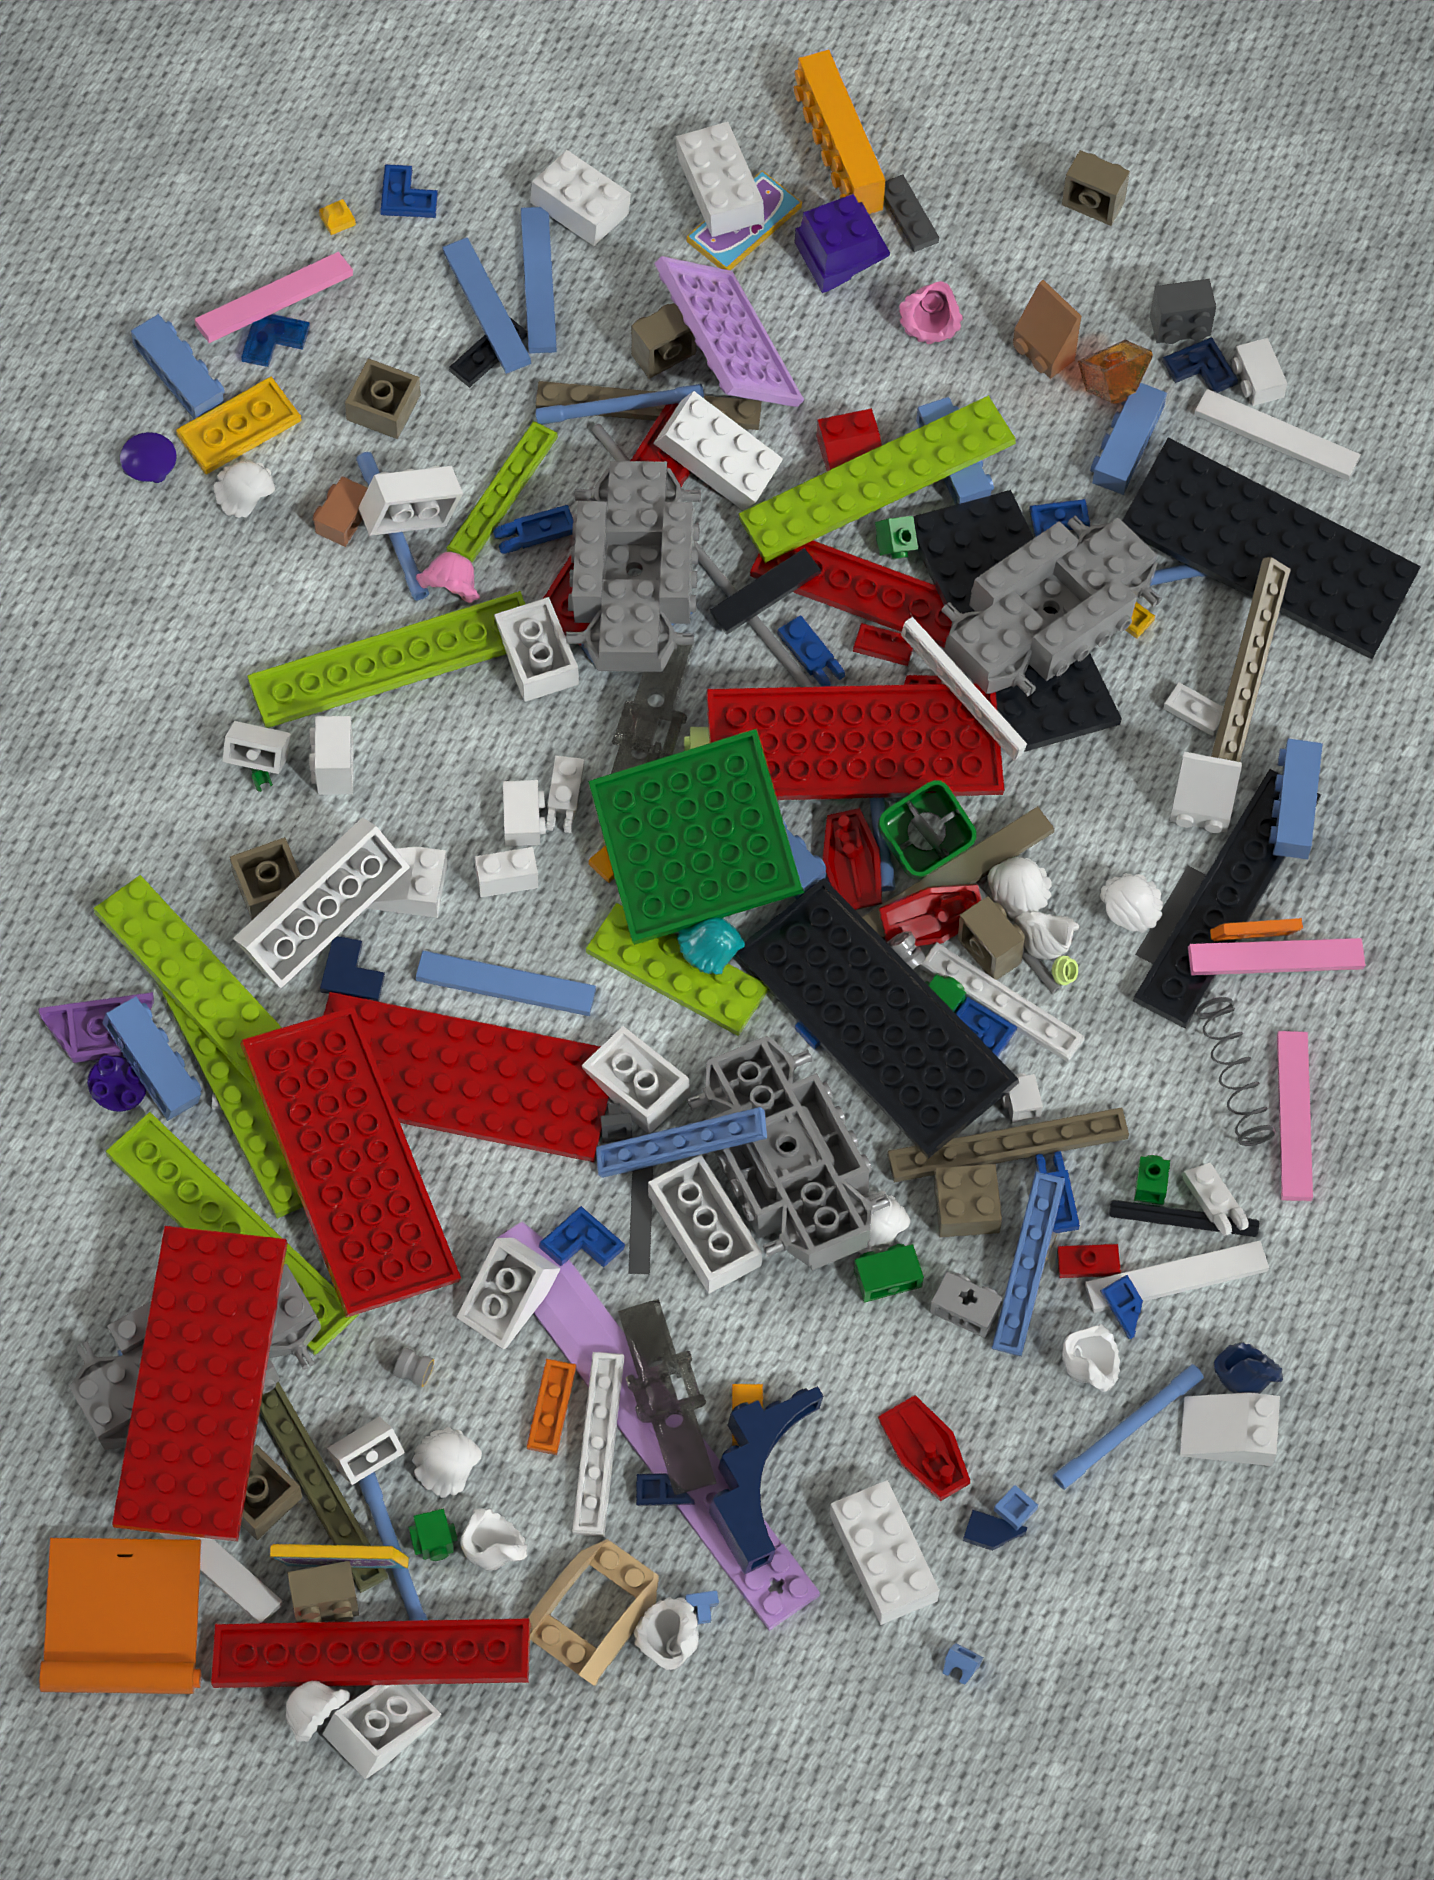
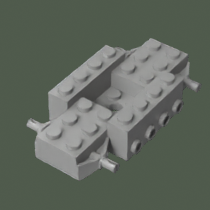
M610 461L609 468L606 469L596 483L595 488L575 489V501H578L577 522H573L575 546L571 547V563H574V570H570V587L573 588L572 594L568 596V610L574 611L576 623L590 624L587 627V631L566 632V644H584V648H587L598 671L662 672L673 650L677 649V645H694V633L674 632L671 623L690 624L691 612H696V595H691L692 588H697V571H693V564L698 565V547H694V541H699L700 528L699 524H694L693 502H701V490L681 489L670 468H667V462ZM633 568H638L642 571L637 576L629 575L627 572Z
M1074 516L1069 520L1068 526L1078 534V539L1059 521L974 580L969 606L975 612L962 614L951 603H947L942 608L941 612L952 621V628L947 637L944 652L986 694L1017 685L1029 696L1030 693L1032 694L1035 691L1036 687L1025 677L1028 665L1034 668L1046 681L1055 675L1060 676L1068 669L1070 664L1076 660H1083L1090 650L1097 645L1099 647L1103 646L1117 631L1122 632L1130 626L1137 597L1139 599L1144 597L1152 607H1156L1161 602L1162 598L1150 586L1158 564L1156 562L1157 554L1119 518L1112 523L1089 527L1085 526L1077 516ZM1045 607H1053L1058 613L1048 614L1043 609Z
M765 1036L707 1060L705 1088H703V1093L688 1098L687 1103L691 1111L706 1104H711L713 1108L721 1112L707 1118V1120L758 1107L765 1110L767 1139L713 1152L758 1238L782 1229L779 1239L763 1245L766 1256L769 1257L782 1250H787L788 1253L810 1266L813 1271L867 1248V1242L870 1241L871 1215L877 1210L890 1206V1201L886 1194L870 1201L868 1197L864 1198L862 1196L869 1193L871 1164L865 1154L861 1155L857 1147L859 1144L855 1133L852 1130L848 1131L844 1125L846 1122L844 1113L840 1106H834L831 1100L833 1095L827 1082L822 1083L816 1073L793 1083L794 1070L798 1066L812 1062L809 1050L807 1049L792 1056L791 1053L783 1050L774 1040ZM784 1142H791L796 1146L791 1152H784L779 1147Z
M284 1264L263 1394L273 1390L276 1387V1383L280 1381L270 1358L293 1354V1356L297 1357L302 1369L308 1368L303 1357H305L311 1367L314 1361L306 1350V1346L321 1329L314 1310L287 1264ZM151 1301L107 1325L123 1354L122 1356L97 1357L94 1355L88 1342L82 1343L87 1354H85L80 1344L76 1347L84 1361V1365L68 1386L104 1449L126 1447Z

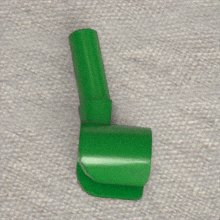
M250 768L252 771L251 777L258 792L262 791L260 785L263 783H269L270 786L273 785L267 771Z

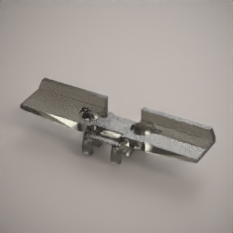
M677 645V649L673 650L662 672H643L634 701H625L623 704L617 730L612 739V743L619 746L611 774L673 755L681 726L686 724L688 718L686 714L676 711L675 708L694 645ZM655 694L660 695L664 698V703L659 707H653L648 703L649 697ZM662 720L671 721L662 748L660 742L656 741L655 745H653V740L657 727L661 725ZM634 750L645 753L647 756L637 759L632 756L631 752Z
M659 1298L618 1311L638 1378H634V1375H628L626 1382L628 1388L633 1392L637 1403L635 1411L638 1419L642 1423L652 1422L674 1495L717 1484L694 1412L695 1409L703 1407L706 1404L704 1395L700 1394L691 1366V1352L684 1351L676 1354ZM655 1361H663L658 1366L650 1367V1365ZM676 1374L677 1379L682 1377L688 1395L687 1398L677 1399L670 1375ZM674 1414L680 1415L683 1418L680 1426L672 1428L666 1425V1420L669 1416Z

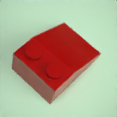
M872 408L817 419L816 437L826 471L882 446Z

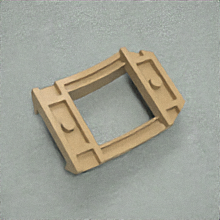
M608 1539L581 1550L562 1571L528 1618L531 1623L530 1640L595 1686L607 1666L612 1663L624 1644L634 1633L640 1618L644 1617L648 1608L656 1604L659 1575ZM589 1565L636 1598L611 1628L598 1648L551 1616L555 1607Z

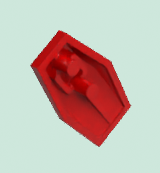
M856 808L827 815L823 862L826 865V873L831 886L855 910L882 904L880 849L861 809Z
M973 883L930 886L880 907L879 913L886 942L906 931L912 932L916 939V946L946 942L958 934L960 914L981 901L978 885Z
M916 1395L878 1416L879 1422L901 1465L939 1501L946 1499L970 1484V1477L954 1432Z

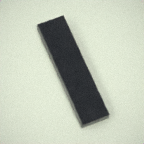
M803 548L710 609V613L727 635L821 574V569L806 549Z

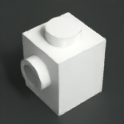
M1015 1074L1019 1079V1084L1001 1098L1003 1109L1008 1108L1011 1123L1041 1118L1043 1105L1035 1074Z

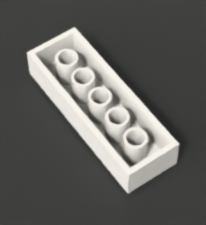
M362 817L233 939L266 978L279 988H282L410 866L377 826Z

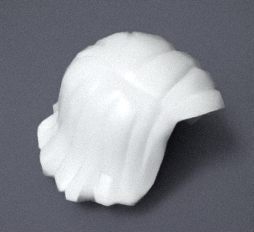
M249 460L235 462L234 465L224 467V471L217 475L219 481L215 482L213 486L217 504L221 505L226 515H235L238 518H246L253 511L260 497L268 496L275 491L271 471L265 468L263 463H254Z
M1020 857L1007 859L992 867L988 874V883L994 903H1000L1010 918L1014 919L1024 912H1038L1039 909L1046 907L1048 904L1047 900L1052 896L1049 891L1052 887V882L1047 877L1045 869L1039 868L1036 862H1033L1031 859Z
M1124 873L1122 877L1108 879L1106 886L1101 888L1100 898L1106 903L1107 915L1111 921L1127 930L1144 933L1148 928H1154L1156 922L1163 914L1161 912L1163 902L1160 900V890L1156 889L1153 881L1147 882L1146 877L1136 874L1134 876Z
M1024 912L1014 918L1015 924L1021 928L1025 935L1024 946L1028 953L1041 960H1052L1065 954L1070 948L1074 931L1079 929V924L1074 922L1073 918L1062 917V915L1054 916L1051 914L1045 915L1040 912Z
M869 1191V1193L862 1196L864 1198L868 1197L870 1201L886 1194V1192ZM887 1195L890 1206L877 1210L871 1215L870 1241L867 1242V1248L858 1251L861 1254L871 1251L875 1253L886 1251L897 1234L909 1227L910 1218L904 1207L900 1206L894 1196Z
M1103 1324L1075 1331L1068 1335L1063 1343L1062 1356L1068 1375L1072 1379L1081 1383H1089L1094 1388L1100 1389L1101 1392H1106L1118 1380L1120 1359L1117 1344L1114 1341L1115 1335L1105 1328Z
M446 1427L444 1430L433 1431L430 1433V1436H425L422 1439V1443L414 1450L415 1455L412 1459V1462L416 1465L414 1475L418 1481H421L422 1486L427 1491L432 1490L435 1495H439L441 1498H446L449 1494L452 1496L457 1495L458 1492L464 1490L471 1469L481 1459L482 1451L478 1445L464 1436L460 1430L454 1431L450 1427Z
M481 1508L473 1510V1515L461 1536L460 1542L465 1557L472 1564L491 1571L502 1567L509 1561L517 1562L527 1557L525 1538L521 1536L520 1531L514 1528L512 1523L506 1521L505 1517L500 1516V1514L493 1513L492 1509Z
M668 1597L664 1601H658L651 1608H648L644 1617L640 1618L634 1630V1636L636 1637L635 1646L639 1647L645 1655L664 1669L673 1670L679 1668L696 1651L699 1634L696 1615L693 1613L694 1607L684 1598L679 1597L676 1599Z
M308 1681L297 1687L289 1695L286 1704V1719L295 1734V1740L297 1742L310 1741L312 1734L317 1731L318 1725L323 1724L325 1718H332L337 1710L349 1703L350 1692L343 1689L335 1691L318 1681Z

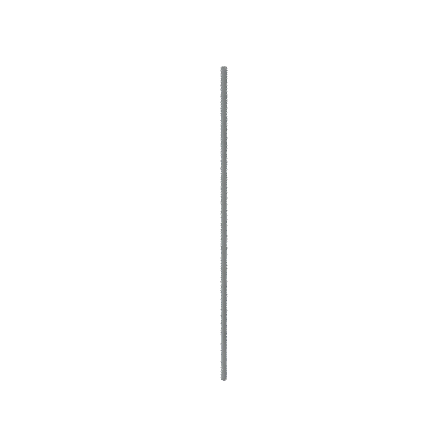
M601 424L593 426L591 431L616 461H630ZM694 541V547H698V562L724 594L730 597L738 592L697 541ZM757 615L747 621L801 687H815ZM895 797L892 799L897 803L905 797ZM908 803L907 805L915 816L911 822L932 848L936 849L941 858H946L938 847L943 841L925 819L916 813L912 804ZM942 848L945 855L948 856L949 852ZM979 887L981 900H983L987 895ZM1024 946L1022 958L1049 991L1053 994L1056 989H1061V985L1055 982L1052 974L1038 958L1031 956Z

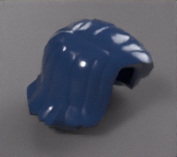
M1239 1342L1229 1345L1214 1361V1370L1220 1382L1234 1394H1260L1271 1382L1283 1381L1282 1368H1280L1279 1364H1275L1273 1359L1268 1358L1266 1354H1263L1251 1344Z

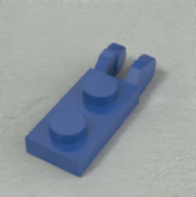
M564 505L514 519V522L498 526L493 533L495 538L503 539L513 536L517 532L518 537L503 541L498 546L502 554L518 551L521 547L524 549L573 535L574 520L569 506Z
M801 615L778 629V636L810 676L813 675L821 686L831 685L829 677L822 670L826 666L838 680L846 676L839 662Z
M1061 1151L1054 1152L1053 1163L1056 1172L1047 1173L1043 1154L1035 1155L1037 1172L1065 1178L1053 1232L1062 1233L1079 1230V1219L1068 1170H1065Z

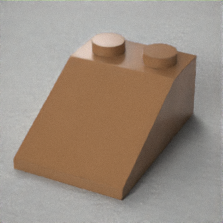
M1042 280L1039 282L1014 329V348L1019 354H1025L1032 361L1034 368L1038 372L1045 373L1051 379L1075 361L1082 316L1048 283Z

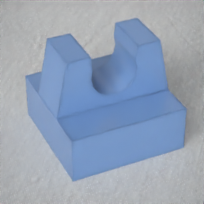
M1016 1485L994 1506V1511L1016 1530L1038 1509V1504Z
M717 1590L686 1595L685 1600L696 1609L698 1625L711 1623L710 1607H716L719 1604Z
M955 1643L949 1649L945 1658L943 1674L949 1676L953 1668H960L963 1673L960 1683L965 1685L979 1668L984 1657Z

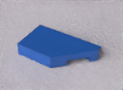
M1125 1275L1101 1289L1100 1292L1128 1339H1132L1135 1337V1329L1143 1300L1129 1276Z

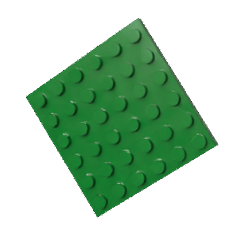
M757 729L588 781L634 945L679 932L707 919L724 918L804 893Z

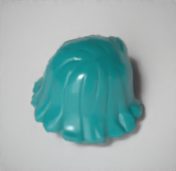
M724 918L707 919L693 927L682 929L678 932L677 940L684 959L691 966L698 968L700 972L707 974H722L724 967L737 951L745 947L744 939L741 938L737 929Z

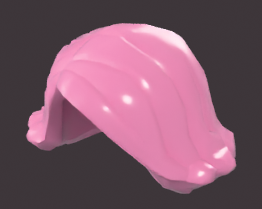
M939 281L926 285L910 296L907 295L905 301L900 303L899 312L902 317L900 323L905 328L907 335L915 336L918 342L926 341L927 344L945 341L947 338L951 339L955 332L961 328L960 322L963 320V316L959 312V306L953 291L947 283Z
M444 552L431 562L428 568L416 575V580L422 588L429 586L435 588L445 587L450 592L459 594L461 599L468 603L480 599L479 594L474 589V567L472 562L458 553Z

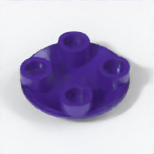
M153 432L133 436L124 444L120 453L123 472L131 478L143 482L160 483L164 481L174 468L177 459L173 443L167 437Z
M102 1056L91 1068L87 1079L88 1089L92 1098L100 1106L111 1111L123 1112L135 1108L142 1102L147 1091L124 1057Z

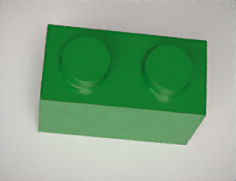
M896 1244L889 1247L887 1251L880 1253L866 1252L854 1261L853 1270L864 1303L922 1288L924 1276L913 1244L907 1246Z

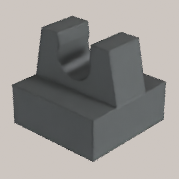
M620 1103L609 1104V1115L601 1116L603 1143L633 1138L631 1113L622 1114Z

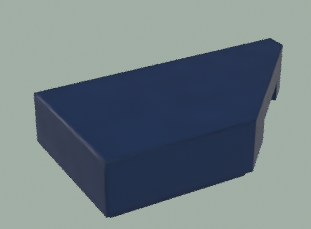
M637 1474V1506L695 1505V1500L670 1474Z
M972 1510L963 1541L993 1551L1019 1536L1026 1535L1028 1527L1021 1526L1016 1530L1004 1519Z

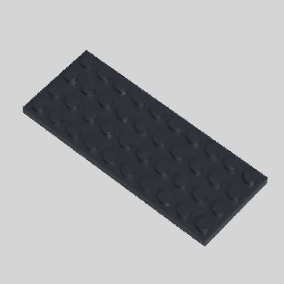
M1169 437L1122 519L1147 545L1253 598L1263 558H1274L1290 568L1279 612L1372 660L1421 566Z
M1011 490L913 516L918 552L944 606L947 603H951L962 614L975 612L969 606L974 580L1034 539ZM1045 607L1043 609L1048 614L1058 613L1053 607ZM1090 652L1083 660H1076L1070 664L1062 675H1055L1048 681L1028 665L1025 677L1036 687L1035 691L1032 694L1030 693L1029 696L1017 685L996 692L997 711L1027 743L1024 752L1118 726L1122 720Z
M825 878L821 879L745 941V947L739 949L735 954L746 968L767 987V990L928 1159L1019 1084V1079Z

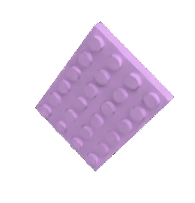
M663 256L654 263L660 273L661 281L669 289L672 301L680 309L684 323L691 329L696 338L695 343L703 351L708 360L709 368L715 373L720 382L719 386L726 395L798 407L804 401L733 271Z

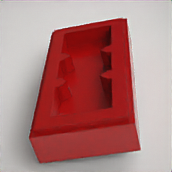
M861 623L853 646V652L908 666L913 648L901 636V633Z
M1118 1244L1057 1247L1059 1278L1108 1277L1121 1273Z

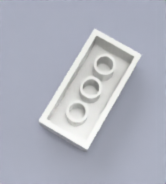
M729 122L676 136L679 162L712 237L764 222L763 199Z
M695 391L681 400L654 442L656 446L743 511L756 503L783 460L782 457Z
M702 1155L648 1182L649 1198L708 1294L762 1265L761 1249Z
M888 1480L830 1504L829 1516L880 1625L938 1601L940 1590Z

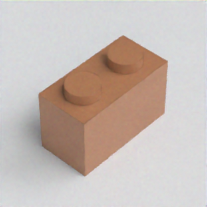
M342 476L337 484H333L330 487L326 502L323 506H318L313 515L316 534L346 547L363 520L358 507L368 488Z

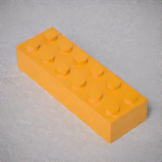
M830 50L798 58V70L794 71L797 85L794 86V94L796 100L803 103L805 121L807 124H812L814 142L816 145H821L823 163L826 167L830 166L832 171L831 181L835 189L839 188L841 192L840 199L854 194L858 203H863L868 214L882 211L885 177Z

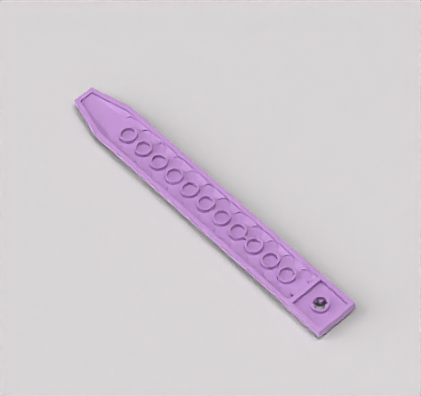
M523 1222L497 1237L515 1238L561 1268L547 1296L533 1314L567 1360L572 1364H576V1372L588 1388L593 1352L624 1355L617 1427L652 1474H670L695 1500V1505H676V1507L766 1628L770 1631L820 1596L819 1590L765 1520L769 1537L776 1549L771 1563L744 1575L709 1513L713 1497L724 1489L730 1490L718 1469L720 1463L718 1457L570 1260L559 1266L539 1248L543 1238ZM773 1580L783 1582V1592L780 1594L777 1591L770 1592L768 1590L771 1587L770 1582Z

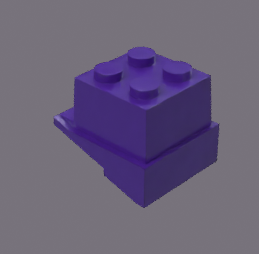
M854 194L803 212L801 226L795 228L794 243L822 293L851 280L855 274L890 256V251L862 202L858 203Z

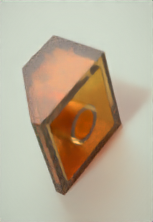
M1123 340L1078 360L1086 392L1113 404L1125 401L1127 396L1136 393L1153 357L1152 351L1128 340Z

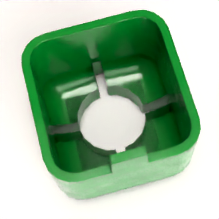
M938 780L928 782L886 809L878 820L880 835L904 872L913 879L925 878L963 854L974 844L977 838L974 825L946 783ZM928 791H936V793H925V792H928ZM908 803L912 804L918 815L930 813L937 816L940 820L953 813L954 817L943 824L945 837L938 846L946 858L942 859L935 848L922 850L913 843L902 850L899 846L910 839L908 836V826L915 817L907 805ZM942 848L949 852L948 856L945 855Z

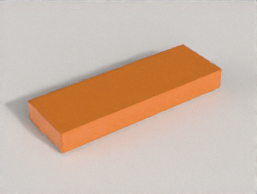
M1302 918L1225 923L1210 930L1211 940L1289 936L1302 930L1303 923Z
M546 1358L527 1442L528 1450L553 1455L558 1454L577 1368L576 1364Z

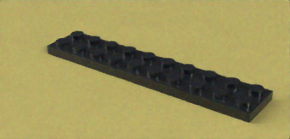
M1272 769L1268 770L1134 996L1133 1002L1185 1029L1217 976L1191 975L1188 946L1190 944L1237 942L1238 939L1211 940L1210 930L1225 923L1248 922L1286 859V856L1273 855L1274 844L1269 843L1271 826H1276L1277 818L1272 817L1274 800H1279L1280 792L1275 791L1276 777L1280 773ZM1317 793L1316 806L1321 798V794Z

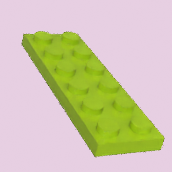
M616 903L586 947V953L739 1036L768 992L767 987L760 980L730 964L724 967L722 974L716 975L714 973L700 972L698 968L691 966L684 959L683 953L680 952L678 936L673 933L634 945L623 906Z

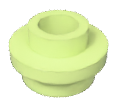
M1063 955L1056 958L1051 969L1055 982L1059 985H1068L1076 980L1078 965L1074 959Z

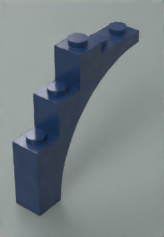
M818 1386L810 1390L807 1388L801 1389L794 1393L790 1399L782 1403L780 1400L774 1401L765 1409L762 1408L758 1400L751 1404L744 1402L736 1406L730 1414L727 1426L738 1445L732 1446L723 1452L718 1467L730 1490L724 1489L713 1497L709 1513L744 1575L771 1563L776 1549L769 1537L761 1508L760 1488L763 1468L771 1451L782 1436L800 1420L820 1409L824 1396Z

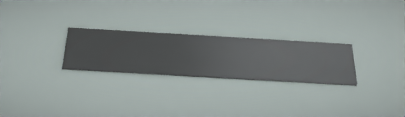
M1190 866L1186 867L1161 910L1163 913L1161 918L1156 922L1154 928H1150L1137 950L1136 956L1154 964L1206 874Z
M653 1166L632 1171L628 1274L650 1275L652 1201L648 1196V1182L653 1180Z

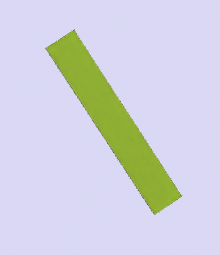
M535 421L532 422L446 547L447 552L458 553L471 562L475 560L558 438L557 432Z

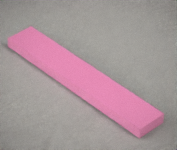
M338 251L195 318V326L208 343H211L353 276V269Z
M1362 938L1190 944L1188 946L1191 975L1360 970L1366 966Z
M1278 1031L1277 1059L1281 1198L1285 1201H1312L1308 1032Z

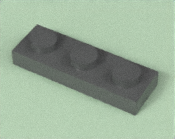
M902 174L885 181L884 201L913 251L917 252L939 243V236L904 175Z

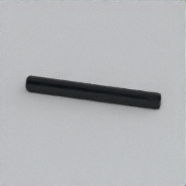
M1112 1200L1110 1203L1109 1215L1114 1218L1220 1232L1214 1222L1211 1223L1205 1212L1121 1200ZM1227 1217L1232 1228L1231 1234L1251 1237L1258 1235L1259 1220L1247 1218L1248 1228L1240 1230L1231 1217Z

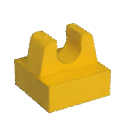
M344 199L319 209V216L330 235L356 225L355 218Z

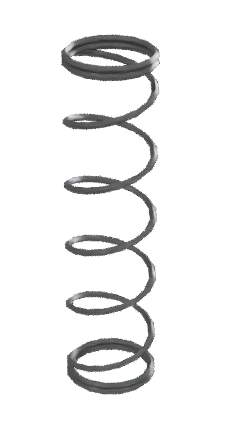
M1214 998L1202 1003L1197 1008L1196 1013L1198 1017L1208 1019L1203 1026L1202 1032L1204 1035L1211 1039L1220 1040L1211 1051L1213 1061L1228 1065L1219 1076L1220 1085L1227 1089L1237 1090L1227 1101V1108L1235 1114L1245 1115L1235 1127V1133L1239 1136L1238 1143L1242 1146L1258 1145L1270 1140L1276 1131L1273 1126L1260 1125L1247 1129L1241 1134L1238 1132V1126L1244 1119L1250 1115L1265 1112L1268 1108L1261 1107L1252 1112H1237L1230 1107V1101L1237 1093L1244 1089L1254 1088L1260 1083L1252 1082L1243 1087H1229L1221 1081L1223 1073L1230 1067L1246 1063L1251 1060V1057H1244L1235 1062H1221L1214 1058V1050L1219 1044L1225 1040L1238 1038L1243 1035V1032H1236L1226 1037H1212L1206 1033L1205 1027L1211 1019L1235 1010L1231 998ZM1221 1002L1230 1003L1219 1011L1200 1013L1203 1009ZM1259 1131H1271L1264 1137H1246Z

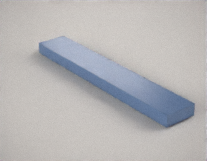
M541 207L521 208L529 354L557 352L549 213Z
M468 237L442 247L443 253L504 372L507 374L532 364L524 344Z
M422 951L416 973V981L585 1016H590L596 992L595 985L428 951Z
M758 1107L597 1146L598 1175L602 1178L767 1139L765 1110Z
M1035 1171L993 1340V1350L1022 1357L1065 1178Z

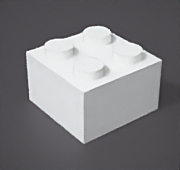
M315 716V727H310L312 753L309 755L311 784H317L318 795L353 794L354 742L351 716Z

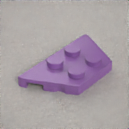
M151 992L38 1008L40 1018L71 1061L78 1063L99 1060L105 1055L124 1056L103 1025L105 1014L136 996L141 1004L145 1003L151 1010L154 1003V995Z

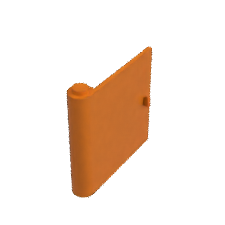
M50 1538L44 1661H41L40 1692L194 1694L195 1688L201 1687V1669H196L201 1540Z

